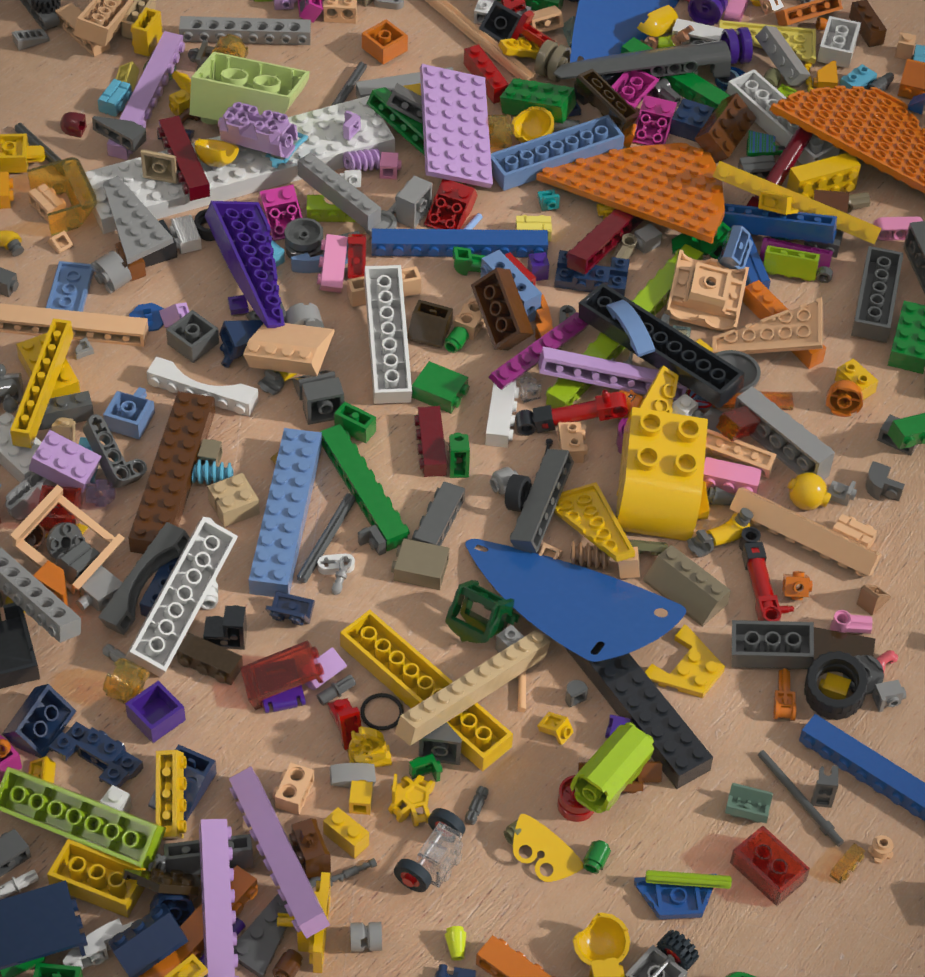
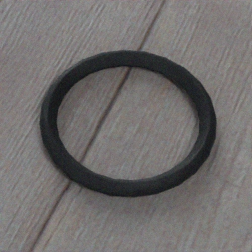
M387 693L369 696L360 708L363 722L376 730L394 728L398 725L400 715L404 714L401 702L395 696ZM386 697L393 700L399 707L397 720L388 726H377L370 723L365 717L364 711L366 705L372 699Z

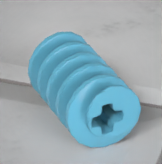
M198 459L193 468L192 482L195 483L198 478L199 484H203L205 480L206 484L210 485L212 480L213 483L230 478L234 474L231 463L229 462L225 468L223 462L217 467L216 461H213L212 465L209 466L208 460L205 461L204 465H201V460Z

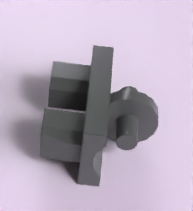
M203 40L200 49L189 50L188 58L191 62H196L198 65L196 71L213 52H216V47L208 46V41Z

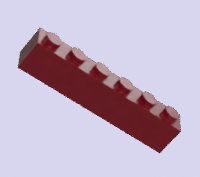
M179 115L159 120L158 136L159 138L162 137V144L164 149H167V154L176 157L177 178L179 183L183 184L184 195H188L190 201L210 197V184Z

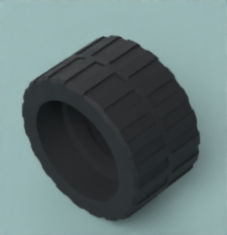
M830 651L819 655L817 659L813 660L807 671L804 685V695L806 696L807 703L813 711L827 719L840 720L854 715L862 707L869 683L867 671L859 659L849 653ZM827 672L843 673L853 681L855 692L845 699L829 698L819 690L817 679Z

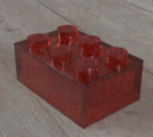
M761 826L733 849L730 863L776 906L806 882L810 870L803 861L764 826Z

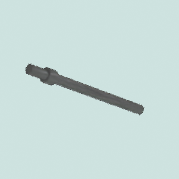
M764 750L758 753L759 758L817 822L825 836L828 835L837 846L842 845L844 840L834 830L835 827L832 823L823 818Z

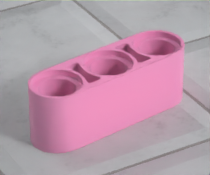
M730 0L723 20L741 22L749 0Z
M917 216L881 217L876 219L873 225L882 228L878 235V240H905L909 223L923 221V219Z

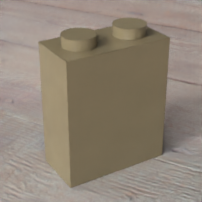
M403 539L402 545H398L397 561L392 563L391 572L394 573V581L440 590L449 561L450 548Z

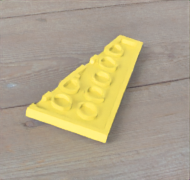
M719 21V28L723 29L732 28L736 31L737 28L748 27L752 36L753 46L762 48L755 36L767 24ZM767 25L777 27L800 60L815 64L816 29Z

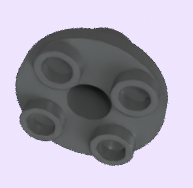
M62 522L50 530L46 542L47 550L50 556L56 560L62 552L66 554L72 544L77 545L81 541H85V538L76 525Z

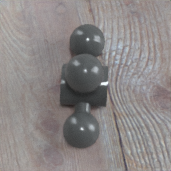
M0 363V402L4 400L3 409L8 413H13L18 408V402L11 398V396L17 393V384L13 378H4L6 368Z

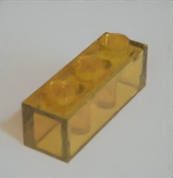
M854 843L832 868L830 877L840 884L843 880L846 881L850 876L849 873L851 871L854 872L858 866L857 864L864 860L865 850Z

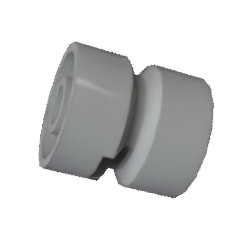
M363 922L350 923L351 952H363L365 948H368L369 951H382L381 922H369L367 926Z

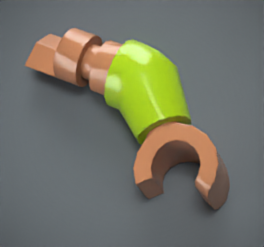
M689 25L679 31L678 34L658 37L657 39L654 36L648 35L647 42L640 41L653 49L656 47L679 46L682 42L689 40L688 34L694 31V28Z

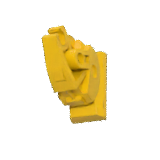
M362 726L359 727V733L351 732L352 740L348 750L349 763L374 764L375 767L392 765L390 747L386 745L382 732Z

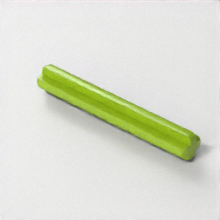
M647 870L645 874V881L655 884L725 889L731 888L732 884L731 876L656 870Z

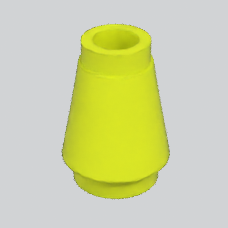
M449 927L446 929L445 939L451 960H463L465 958L466 943L464 927Z

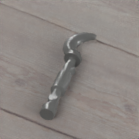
M372 858L367 863H363L360 866L355 865L343 870L340 874L332 876L330 878L331 886L337 880L343 882L344 878L347 879L359 874V871L366 870L369 867H376V860ZM321 877L309 879L312 889L316 886L317 880L321 881Z

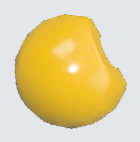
M528 107V109L514 117L512 121V132L521 143L551 134L554 131V117L550 111L543 107Z
M198 138L194 144L198 158L211 167L221 168L232 163L239 152L238 146L220 140Z
M600 912L583 931H579L573 937L575 952L581 961L588 966L591 965L593 960L602 959L605 961L606 958L613 957L618 960L619 964L629 952L630 937L628 928L622 920L612 914Z

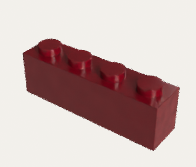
M440 406L418 407V415H414V424L418 426V429H416V440H420V444H417L418 455L422 456V458H419V469L423 470L424 477L447 476V459Z

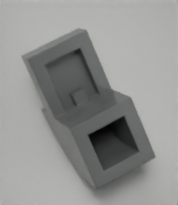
M873 461L865 484L867 492L876 500H879L882 495L900 501L905 484L888 478L891 467Z

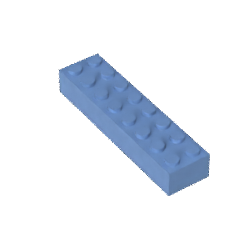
M609 115L491 153L492 176L502 190L505 191L536 180V174L545 167L553 168L575 162L578 158L586 159L607 153L610 149H623L624 134Z

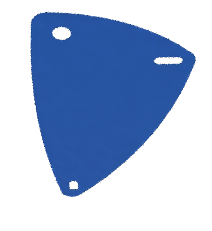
M579 0L574 23L570 63L576 62L579 56L587 60L621 54V46L633 37L644 41L648 35L637 29L640 22L644 23L649 18L647 15L650 12L666 5L675 8L679 0Z
M470 539L465 544L476 565L496 591L506 600L514 599L513 608L553 640L588 661L607 660L645 647L669 632L686 614V609L681 604L633 584L579 565H572V563L559 559L555 560L549 556H540L538 553H529L511 546L480 539ZM477 545L488 548V551L483 552L474 548ZM659 608L665 609L668 615L666 617H658L654 614V611ZM603 642L605 645L597 655L591 654V650L596 643Z

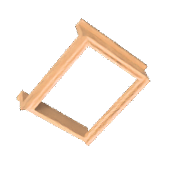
M56 485L11 533L10 537L13 538V547L41 568L48 559L25 542L24 539L57 504H60L108 542V546L74 583L70 584L66 581L67 590L75 594L125 538L119 533L116 537L110 534L63 496V489Z

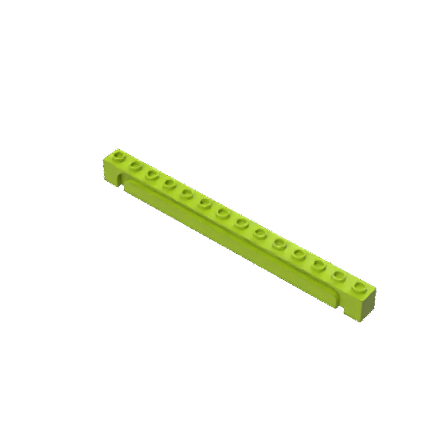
M685 244L676 251L672 259H668L663 269H659L656 276L650 279L646 287L640 290L636 298L631 301L655 316L668 301L679 251L683 250L686 256L695 260H702L703 252ZM600 332L594 343L591 342L587 350L581 354L611 360L612 358L616 359L625 347ZM558 377L553 387L550 386L546 391V405H551L552 408L572 405L592 384Z

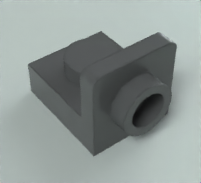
M376 525L363 528L358 532V543L360 546L369 543L371 549H375L379 556L386 553V541Z

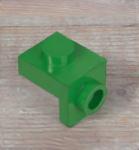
M433 754L417 757L409 761V774L412 779L417 778L418 775L424 776L432 773L435 781H440V774L443 772L440 761H436Z

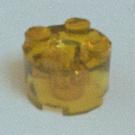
M227 34V36L219 38L211 54L218 52L246 58L249 52L248 46L245 47L240 37Z
M488 115L491 149L512 147L511 135L514 134V125L510 124V115Z
M120 658L113 664L117 666L113 673L107 674L103 691L107 692L106 696L125 705V703L145 690L143 686L150 672L127 659Z

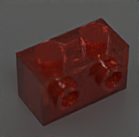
M743 406L722 413L716 428L724 437H727L732 442L753 434L761 419L747 406Z

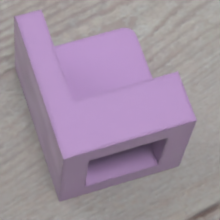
M186 302L174 304L159 311L164 327H170L189 313Z

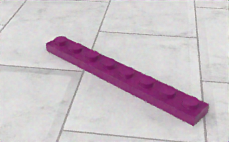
M578 312L574 313L493 371L488 378L500 390H503L538 364L543 347L559 349L584 331L589 324L579 318Z

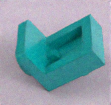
M554 189L537 192V198L542 211L559 209L560 196L555 193Z

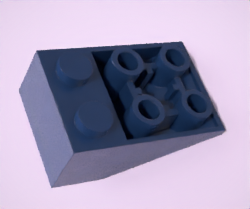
M178 744L175 750L183 752L187 760V765L184 769V777L187 781V787L184 790V799H186L187 803L184 820L187 822L217 774L216 760ZM156 788L148 804V807L155 810Z

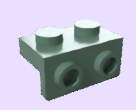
M732 783L725 813L733 817L750 819L757 823H767L773 793Z

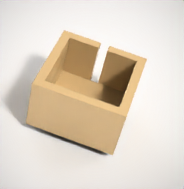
M243 473L207 486L208 500L214 511L217 512V516L224 528L260 514L259 499Z

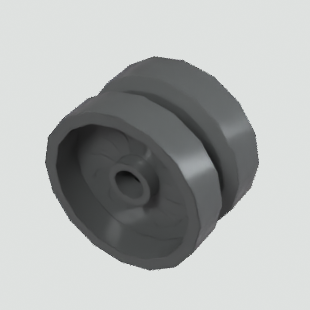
M298 218L287 224L284 230L285 251L290 259L292 256L308 253L310 257L322 255L324 250L320 249L323 239V227L319 222L310 218Z

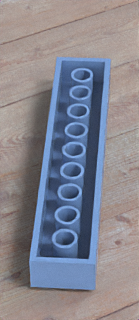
M284 428L249 576V594L274 597L276 591L290 594L322 449V432Z

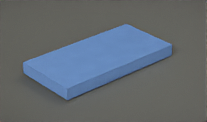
M59 261L46 308L83 312L94 274L91 264Z

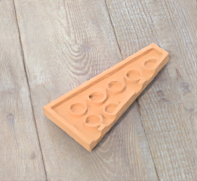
M822 297L816 299V302L802 304L794 310H785L763 318L761 322L747 324L739 330H730L714 336L712 352L716 354L725 350H736L746 354L823 349Z

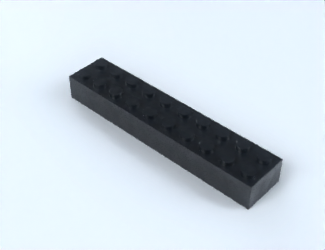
M604 283L579 302V318L636 354L630 345V338L617 319H613L606 308V305L620 300L628 302L641 318L655 347V352L640 356V358L657 369L664 365L679 375L678 382L717 408L720 409L743 388L744 372Z
M597 642L591 650V654L597 655L605 644ZM565 647L618 716L631 719L630 722L635 727L653 738L654 743L652 745L654 751L651 757L654 761L662 762L663 773L676 789L711 770L713 756L629 653L593 662L584 659Z

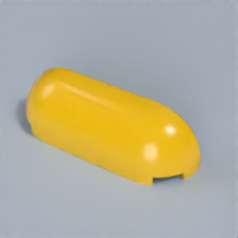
M670 5L654 10L647 15L649 18L644 23L640 22L637 29L654 37L666 34L673 30L678 18L677 12Z

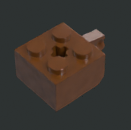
M310 818L291 824L292 833L289 834L291 846L308 880L313 877H321V872L331 874V855L326 848L317 820Z

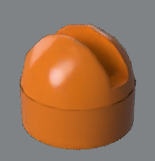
M818 17L816 20V30H825L828 20Z
M0 739V758L7 756L11 749L10 742L6 739Z

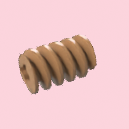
M572 540L570 553L572 565L579 561L580 566L587 562L588 568L594 563L596 569L599 568L600 564H602L603 570L607 569L610 556L601 549L599 550L596 545L591 549L590 543H587L585 548H583L582 542H579L576 547Z

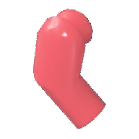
M887 650L877 657V660L883 667V671H885V666L888 662L893 664L898 660V655L892 650Z

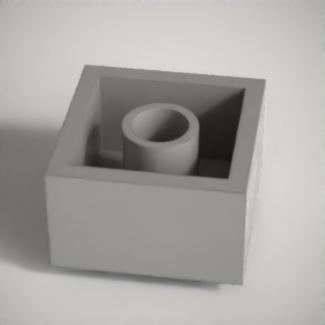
M415 175L410 181L406 182L405 187L395 197L397 222L413 229L420 223L432 205L431 182Z

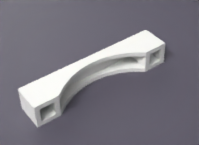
M156 357L147 370L148 384L153 387L165 389L172 393L179 391L211 396L215 398V406L250 417L259 401L257 388L241 383L229 386L199 383L184 375L172 361Z

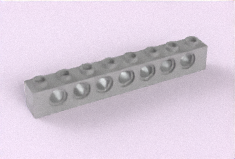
M180 16L179 35H183V42H203V40L213 43L310 45L311 20Z
M0 547V589L3 593L9 596L17 606H20L28 616H31L39 626H42L58 642L61 643L80 635L81 617Z

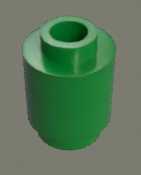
M455 327L445 339V348L451 353L460 351L469 339L468 331L463 327Z
M602 840L591 842L583 859V867L588 872L598 874L600 870H603L611 853L606 842Z

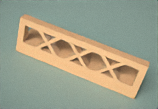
M707 429L706 456L762 469L761 476L770 478L771 468L776 459L775 453Z

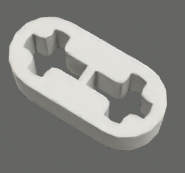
M350 554L324 555L318 559V571L323 575H335L339 571L340 558L343 556V564L344 562L349 564V559L352 560L350 568L347 569V574L354 570L355 559Z

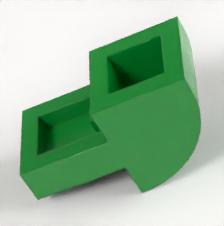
M453 247L454 268L459 274L467 276L468 271L481 273V261L485 257L484 255L471 254L470 248Z

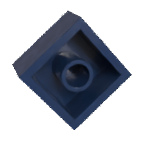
M683 98L672 117L670 134L697 142L694 138L711 117L714 108Z

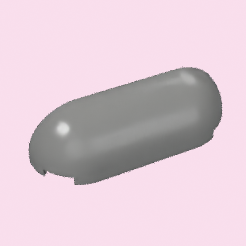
M33 472L7 494L5 503L7 511L16 519L26 518L58 484Z

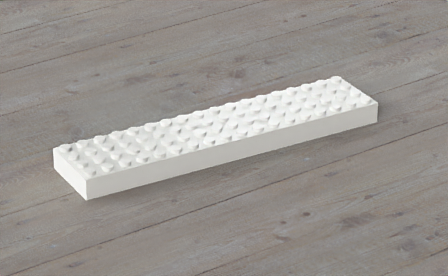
M366 96L288 117L289 123L297 126V132L309 137L296 149L287 164H279L278 168L272 167L270 158L265 157L267 153L236 145L239 147V152L235 160L224 167H211L199 159L210 184V197L190 201L188 195H184L183 184L179 183V181L175 184L143 178L141 157L79 173L81 189L102 233L106 234L117 230L103 188V182L116 176L121 178L156 219L207 206L211 201H225L301 180L302 178L298 176L297 160L310 152L332 170L344 168L343 155L346 151H363L364 149L378 148L380 154L381 152L395 153V138L384 119L366 104L370 97ZM346 110L359 115L361 119V129L350 140L343 137L342 127L345 122L344 113ZM220 136L209 138L222 141ZM298 137L297 140H294L293 145L301 138ZM167 150L158 153L167 154ZM271 154V156H274V157H277V158H280V159H283V160L285 159L284 157H280V156H276V155H272V154Z

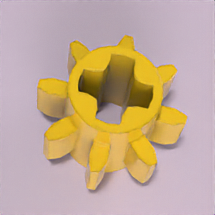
M601 203L597 204L598 216H603V220L615 209Z

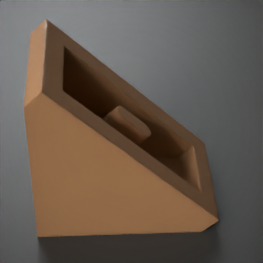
M863 585L857 605L869 614L874 615L891 596L876 585Z

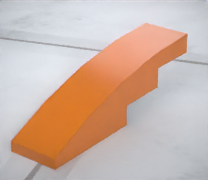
M543 294L541 297V308L536 310V340L553 329L550 310Z

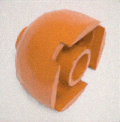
M843 379L836 381L827 391L826 406L837 416L849 417L856 411L858 413L863 407V392L851 380Z

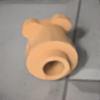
M879 835L873 839L872 845L868 847L867 851L873 856L875 863L881 864L886 859H892L894 844L889 837Z

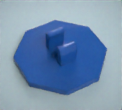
M154 303L141 304L129 314V317L147 318L148 331H157L164 325L159 312L164 308Z

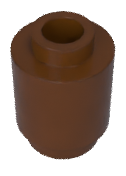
M288 949L287 952H284L272 970L274 977H295L302 966V955L293 949Z

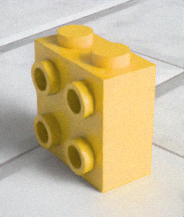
M145 7L143 12L138 15L136 22L131 25L134 53L149 57L157 46L163 34L161 11Z

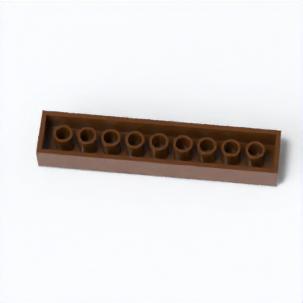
M177 392L128 537L130 552L144 554L166 522L179 527L193 483L192 473L194 465L198 461L197 455L203 438L207 439L216 412L214 397Z

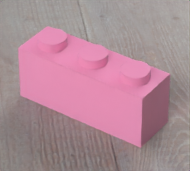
M326 234L325 240L322 239L320 250L324 251L323 257L320 256L319 267H322L321 274L318 273L317 284H320L319 290L341 293L348 237Z
M706 457L703 481L706 482V488L716 486L728 493L736 494L738 488L744 487L757 494L762 469Z

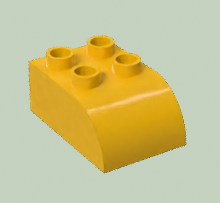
M632 407L624 427L616 518L623 531L683 541L692 539L702 496L708 419Z

